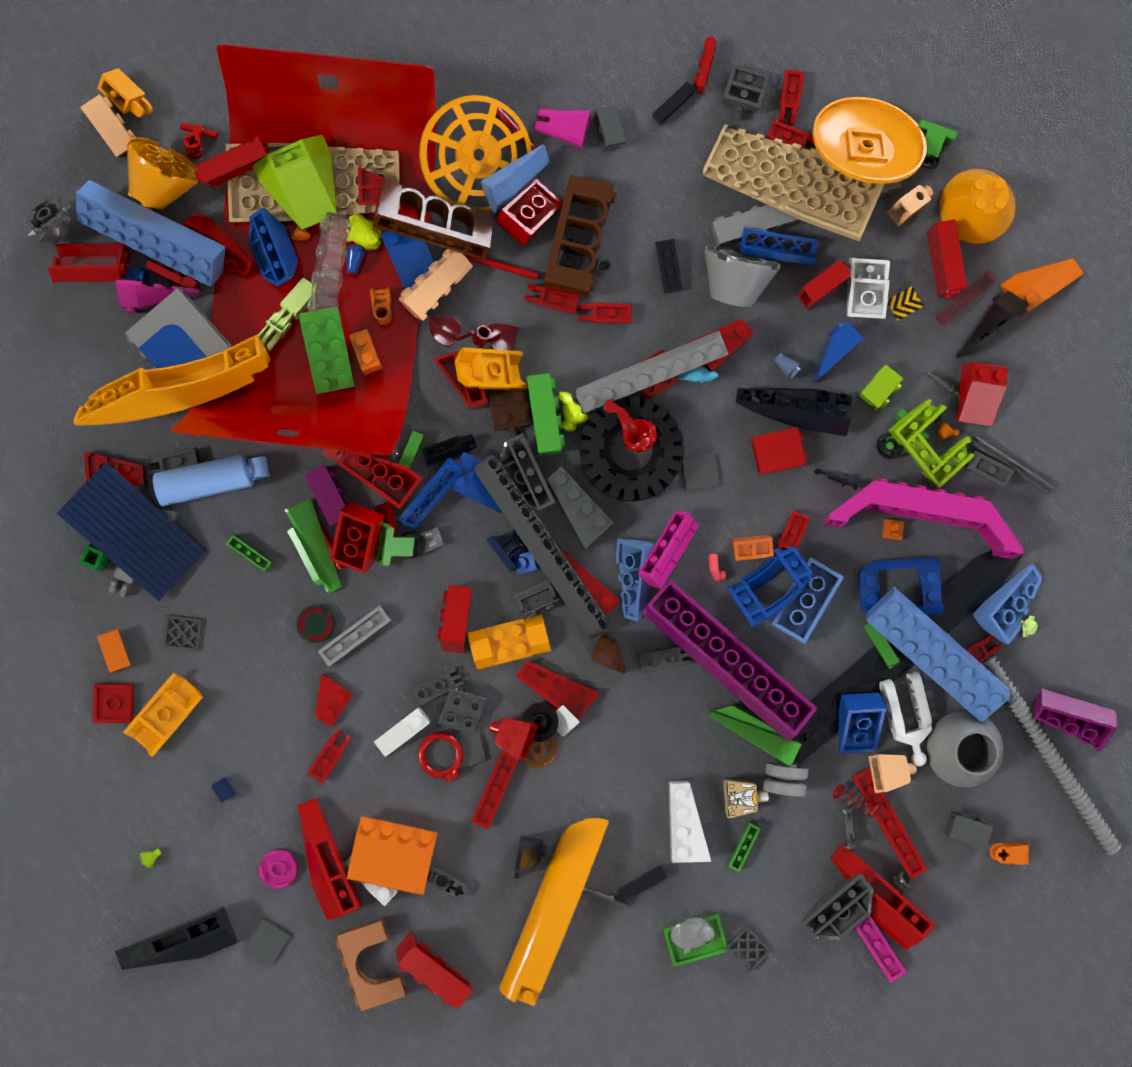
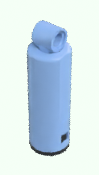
M245 454L150 474L149 485L156 506L162 507L253 486V480L267 478L270 476L265 456L248 459Z

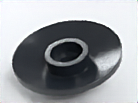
M546 703L532 704L526 709L522 718L523 721L538 724L533 738L534 741L549 740L555 735L559 725L557 712ZM545 719V725L542 726L541 720Z

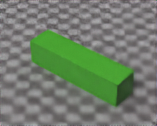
M412 431L399 464L410 469L412 468L424 440V435Z
M232 534L226 543L227 546L264 572H267L274 563L236 535Z
M869 623L864 625V630L887 667L891 669L900 664L886 638Z
M748 821L727 864L728 867L740 872L761 828Z

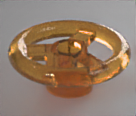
M554 737L544 742H532L530 753L535 757V761L530 760L528 757L522 760L527 765L535 768H541L550 764L557 753V743ZM551 744V753L546 760L541 761V756L544 755L545 748ZM539 745L541 746L542 750L540 752H536L534 750V747Z

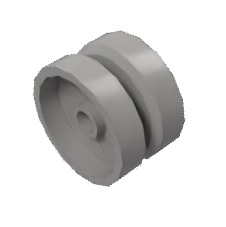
M766 762L765 773L777 778L765 779L763 790L775 794L803 797L806 795L807 786L795 780L807 779L809 768L796 764L788 766L783 762Z

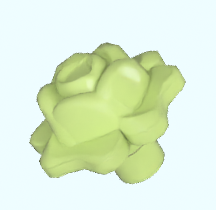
M1029 616L1028 619L1025 621L1021 620L1020 622L1023 637L1036 633L1038 623L1034 621V616Z

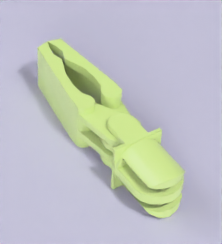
M302 278L280 304L281 310L278 313L275 312L268 321L266 320L267 324L258 334L267 350L270 351L281 337L284 338V335L292 325L291 321L293 318L298 320L299 314L305 312L319 293L320 289L305 278Z

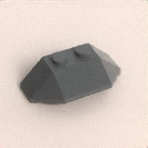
M521 433L506 440L499 462L527 503L536 511L554 504L555 500L524 434Z
M861 873L843 880L813 905L800 924L813 939H842L871 914L873 887Z

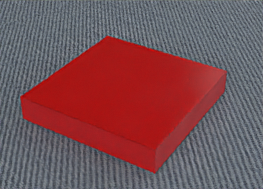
M94 684L93 723H131L134 716V684Z

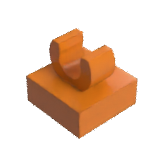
M884 519L882 539L901 541L903 538L904 521Z

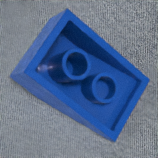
M389 231L380 234L404 290L407 287L411 288L415 284V279L419 275L425 274L429 270L428 267L434 262L426 242Z
M849 322L844 325L840 323L829 333L831 337L825 344L812 378L814 383L864 339Z
M463 452L458 462V466L463 473L449 489L500 513L501 509L475 472V466L482 460Z
M880 693L841 696L839 706V754L877 751L886 712V706Z

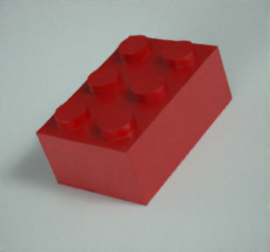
M349 502L339 513L330 560L365 574L374 565L385 515Z

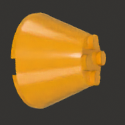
M133 137L127 144L129 191L127 194L131 198L140 201L142 206L150 210L156 208L163 211L164 208L199 183L194 173L197 171L194 166L195 164L185 156L171 148L167 151L158 147L159 143L156 141Z
M970 169L954 176L944 187L939 201V213L942 221L956 220L960 241L969 244H985L999 238L1010 227L1015 215V198L1007 182L996 173L984 169Z

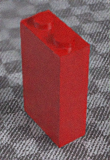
M953 219L936 222L927 231L938 298H945V300L957 298L956 295L962 294L961 292L967 288L956 220Z

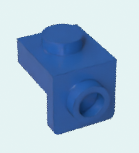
M530 552L513 556L518 574L541 569Z

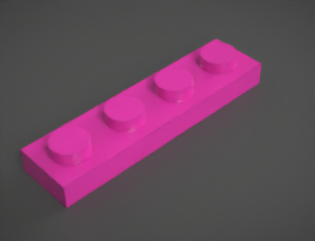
M870 915L855 927L890 983L907 973Z

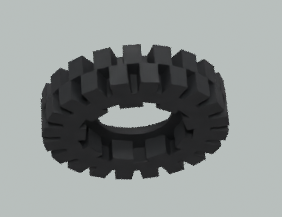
M630 396V398L622 397L613 401L618 406L623 407L633 419H646L653 422L657 432V440L652 447V455L649 462L640 469L626 470L614 462L610 452L613 438L623 430L622 425L619 423V417L617 413L606 412L604 405L600 406V409L594 412L587 424H585L580 440V460L589 481L601 493L620 501H641L662 492L679 472L684 456V439L674 416L671 417L666 408L662 405L658 406L655 404V401L648 398L645 400L640 399L639 396Z

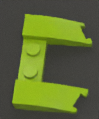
M927 399L900 419L888 431L899 445L904 446L923 470L922 474L933 487L940 489L974 457V454H967L966 444L971 442V438L966 436L938 457L920 433L947 407L940 404L937 408L930 405L931 399Z

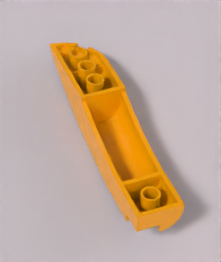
M257 334L206 358L164 368L144 370L142 367L101 387L90 395L84 407L80 406L76 412L73 423L77 426L129 422L166 415L209 402L254 382V374L262 372L268 367V363L271 362L269 354Z
M585 818L582 821L571 824L562 833L499 985L500 992L509 1000L515 1002L517 999L529 1005H535L565 936L609 820Z

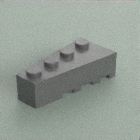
M562 467L547 479L584 549L588 548L613 524L612 520Z

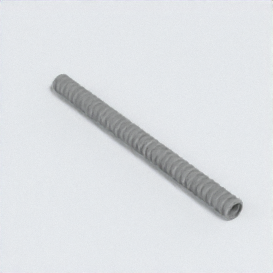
M991 656L981 664L1009 688L1010 699L1006 701L1008 702L1007 706L1011 707V712H1014V716L1018 717L1017 721L1021 722V727L1025 728L1024 731L1028 733L1027 736L1031 738V742L1035 743L1034 746L1038 748L1037 751L1042 753L1041 757L1045 758L1044 761L1048 763L1047 766L1052 768L1051 772L1055 773V778H1058V782L1062 783L1061 787L1065 788V793L1072 799L1071 802L1075 804L1079 814H1082L1081 817L1085 819V823L1089 824L1088 827L1092 829L1091 832L1096 834L1095 838L1099 839L1098 842L1102 845L1107 855L1115 854L1121 849L1122 845L1118 843L1117 838H1114L1115 835L1111 833L1112 830L1107 828L1108 824L1104 823V818H1101V814L1094 807L1091 799L1087 797L1088 794L1084 792V788L1080 787L1081 784L1077 782L1078 779L1073 777L1074 773L1070 772V767H1067V763L1063 762L1064 758L1060 757V752H1057V748L1053 747L1054 743L1050 741L1049 736H1046L1047 733L1043 731L1044 728L1039 726L1040 722L1036 721L1037 719L1033 716L1034 713L1029 711L1030 707L1026 706V701H1023V697L1019 696L1020 692L1016 691V686H1013V682L1009 681L1010 677L1006 676V671H1003V667L999 666L1000 662L995 660L996 656Z

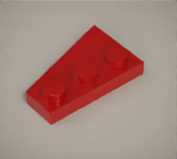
M84 451L86 482L107 462L133 486L146 485L145 466Z

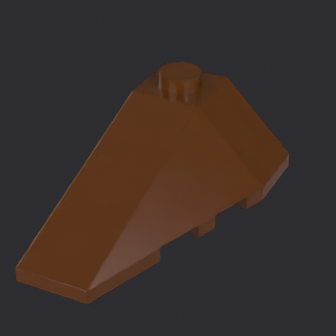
M606 634L604 637L600 636L590 658L612 670L625 674L626 668L619 647L614 643L616 639Z

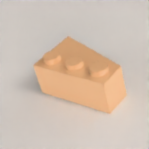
M99 94L80 108L115 156L119 158L127 152L128 141L136 136L130 129L127 131L124 127L125 121L119 113L115 114L111 108L113 105L107 96L103 97Z

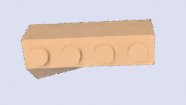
M447 249L438 262H433L425 274H421L415 279V284L411 288L407 287L402 291L401 297L398 300L412 316L424 321L428 317L426 312L430 309L434 310L438 306V299L447 296L451 291L452 283L457 284L473 267L462 253Z

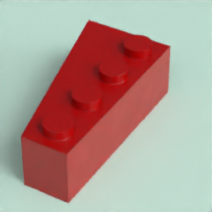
M410 931L395 948L398 967L404 973L409 972L412 974L417 983H424L433 995L436 996L438 994L441 996L445 1004L450 1007L453 1005L459 1009L473 992L471 983L453 967L448 969L446 962L439 955L434 957L424 942L420 945L415 941L414 937L416 935Z

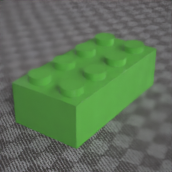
M338 307L300 313V324L316 394L354 387Z
M550 373L527 376L539 457L562 453V448H565L563 435H559V430L562 429L561 418L556 416V411H559L558 398L553 397V392H556L555 379L550 378Z

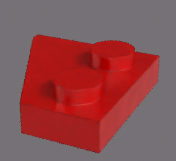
M358 167L359 205H376L381 184L386 179L362 167Z
M322 674L315 717L332 727L354 695Z

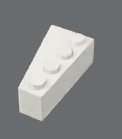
M669 781L670 852L672 863L711 862L690 783L688 781Z

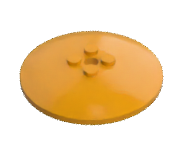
M849 97L836 100L819 112L813 125V141L821 157L838 172L859 181L874 184L902 181L912 176L921 167L925 159L926 140L918 124L901 109L878 99Z

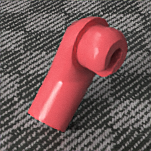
M708 555L709 570L714 580L717 582L719 580L724 581L726 579V572L724 570L719 571L718 555Z

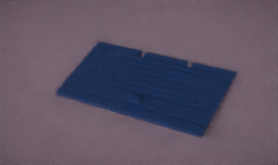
M105 462L56 514L156 600L160 601L207 550L174 521L168 526L164 521L169 516L140 491L133 495L130 491L134 486L111 465Z

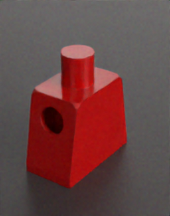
M503 718L501 723L493 721L490 724L489 731L497 734L494 740L497 746L516 759H526L538 724L514 718Z

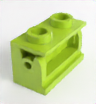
M885 364L858 394V397L871 407L875 406L874 410L879 407L883 409L890 401L888 399L891 393L895 394L901 388L900 382L903 378Z

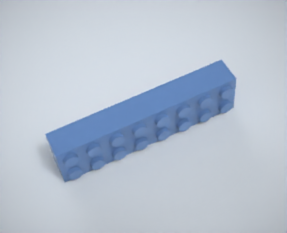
M88 180L76 192L77 222L210 287L222 276L225 246L91 180Z
M895 587L886 593L867 612L866 621L980 722L986 720L1010 699L1009 688Z

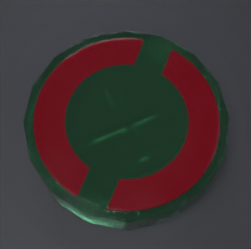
M312 605L306 607L297 618L296 626L298 633L304 640L310 643L324 642L332 636L335 630L334 615L324 606Z

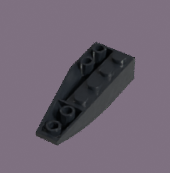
M737 388L735 403L755 413L790 426L847 436L852 414V395L815 389Z
M223 906L115 951L121 969L124 970L203 958L234 945L238 941Z

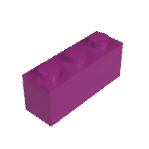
M324 464L304 476L329 526L334 527L338 523L340 510L349 501L346 502L342 495L345 492L340 484H336L334 480L336 474L332 467L328 468Z

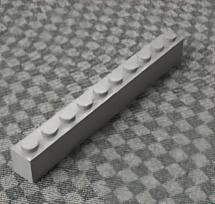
M900 181L885 184L880 197L897 192L901 188ZM756 205L747 212L740 210L733 213L731 217L721 216L716 218L715 222L712 223L711 229L717 246L724 247L740 242L744 227L775 231L803 221L769 205L763 207L762 205ZM748 233L746 239L756 237L757 235Z

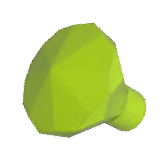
M159 848L154 851L140 853L141 863L149 869L152 868L157 857L162 855Z

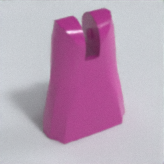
M538 109L537 118L543 121H536L534 130L583 148L587 135L586 131H588L591 111Z

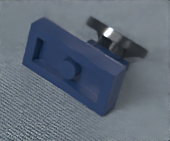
M514 529L512 535L501 543H498L494 536L487 539L509 571L516 567L511 560L513 556L524 549H528Z

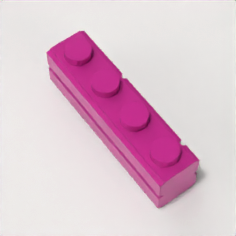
M676 510L638 572V575L647 585L662 589L672 570L676 567L678 560L699 527L690 514Z

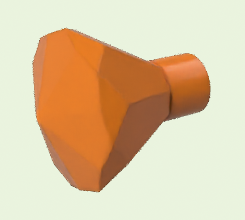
M296 224L292 238L295 241H306L310 238V233L307 229L302 230Z
M940 422L938 425L937 437L939 440H945L950 436H958L959 434L958 429L950 427L945 422Z

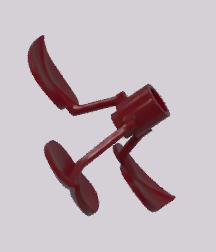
M431 316L429 320L432 337L438 344L446 347L452 346L455 340L460 341L472 336V341L478 346V349H482L486 343H490L494 350H510L515 343L519 328L515 326L495 323L489 326L481 325L476 331L471 330L470 333L458 337L461 334V326L455 319L446 316Z

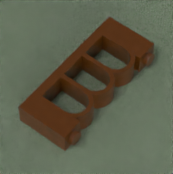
M575 175L569 176L544 278V288L583 297H589V292L594 291L596 283L593 280L596 266L595 252L599 250L601 245V228L607 221L610 204L615 203L617 192H614V184ZM572 201L598 207L603 215L597 220H588L571 216L569 213ZM566 226H571L593 232L597 240L591 245H583L565 241L563 238ZM560 250L586 256L590 260L591 265L585 270L559 266L557 263Z
M383 180L378 192L373 227L484 260L490 249L494 214L477 208L474 211L471 207L463 204H456L451 207L441 197L430 196L425 199L415 189H402L400 184ZM399 204L412 206L417 212V220L398 214ZM425 212L438 214L443 220V227L424 222ZM456 219L464 222L468 227V235L450 230L451 220Z

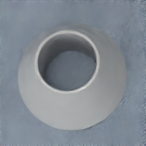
M706 246L704 250L711 297L730 305L752 307L781 266L780 263L772 259L766 258L764 260L759 257L742 255L738 249L715 246L714 250H712L710 246Z
M959 710L944 715L933 725L932 731L927 737L926 753L932 770L943 781L957 787L967 788L985 783L997 772L1003 759V740L998 728L988 718L980 722L968 710ZM976 733L983 743L982 757L975 765L963 768L957 756L958 746L966 736Z

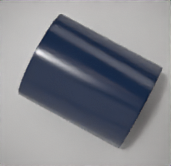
M225 777L211 785L221 803L236 794Z

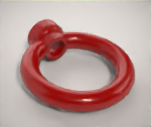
M445 732L432 733L424 738L418 749V761L424 772L434 778H444L446 782L460 775L458 769L462 764L463 750L459 741L454 736ZM436 740L449 742L455 750L453 765L443 771L430 767L425 757L428 745Z

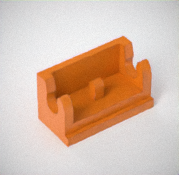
M770 535L731 539L735 561L774 557L773 540Z
M118 629L97 636L109 673L131 666Z

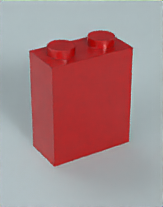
M838 260L802 287L797 294L798 298L809 310L847 281L851 276L850 268L846 263Z
M798 427L758 435L750 439L759 476L806 465V461H808L807 452L803 450L801 444L804 442L803 434L798 430Z

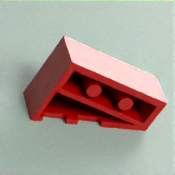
M742 318L691 340L694 341L718 330L720 331L728 355L704 364L709 372L719 367L754 334V331Z
M459 351L433 359L470 410L489 405L484 389L466 387L458 381L455 360Z
M448 585V591H444L443 602H446L445 609H441L440 620L443 621L442 628H438L437 639H440L442 651L465 654L464 645L467 636L472 587Z

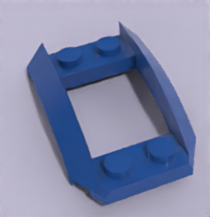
M787 547V550L774 549V557H770L756 570L741 578V582L732 587L730 585L727 586L733 601L738 605L749 622L750 627H754L784 609L799 595L813 576L812 570L795 547ZM784 567L795 582V585L782 598L764 609L753 591L768 582Z
M938 557L872 561L858 571L860 610L867 613L880 600L879 570L918 568L921 606H918V608L927 616L942 615L945 605H942L940 567L942 565Z

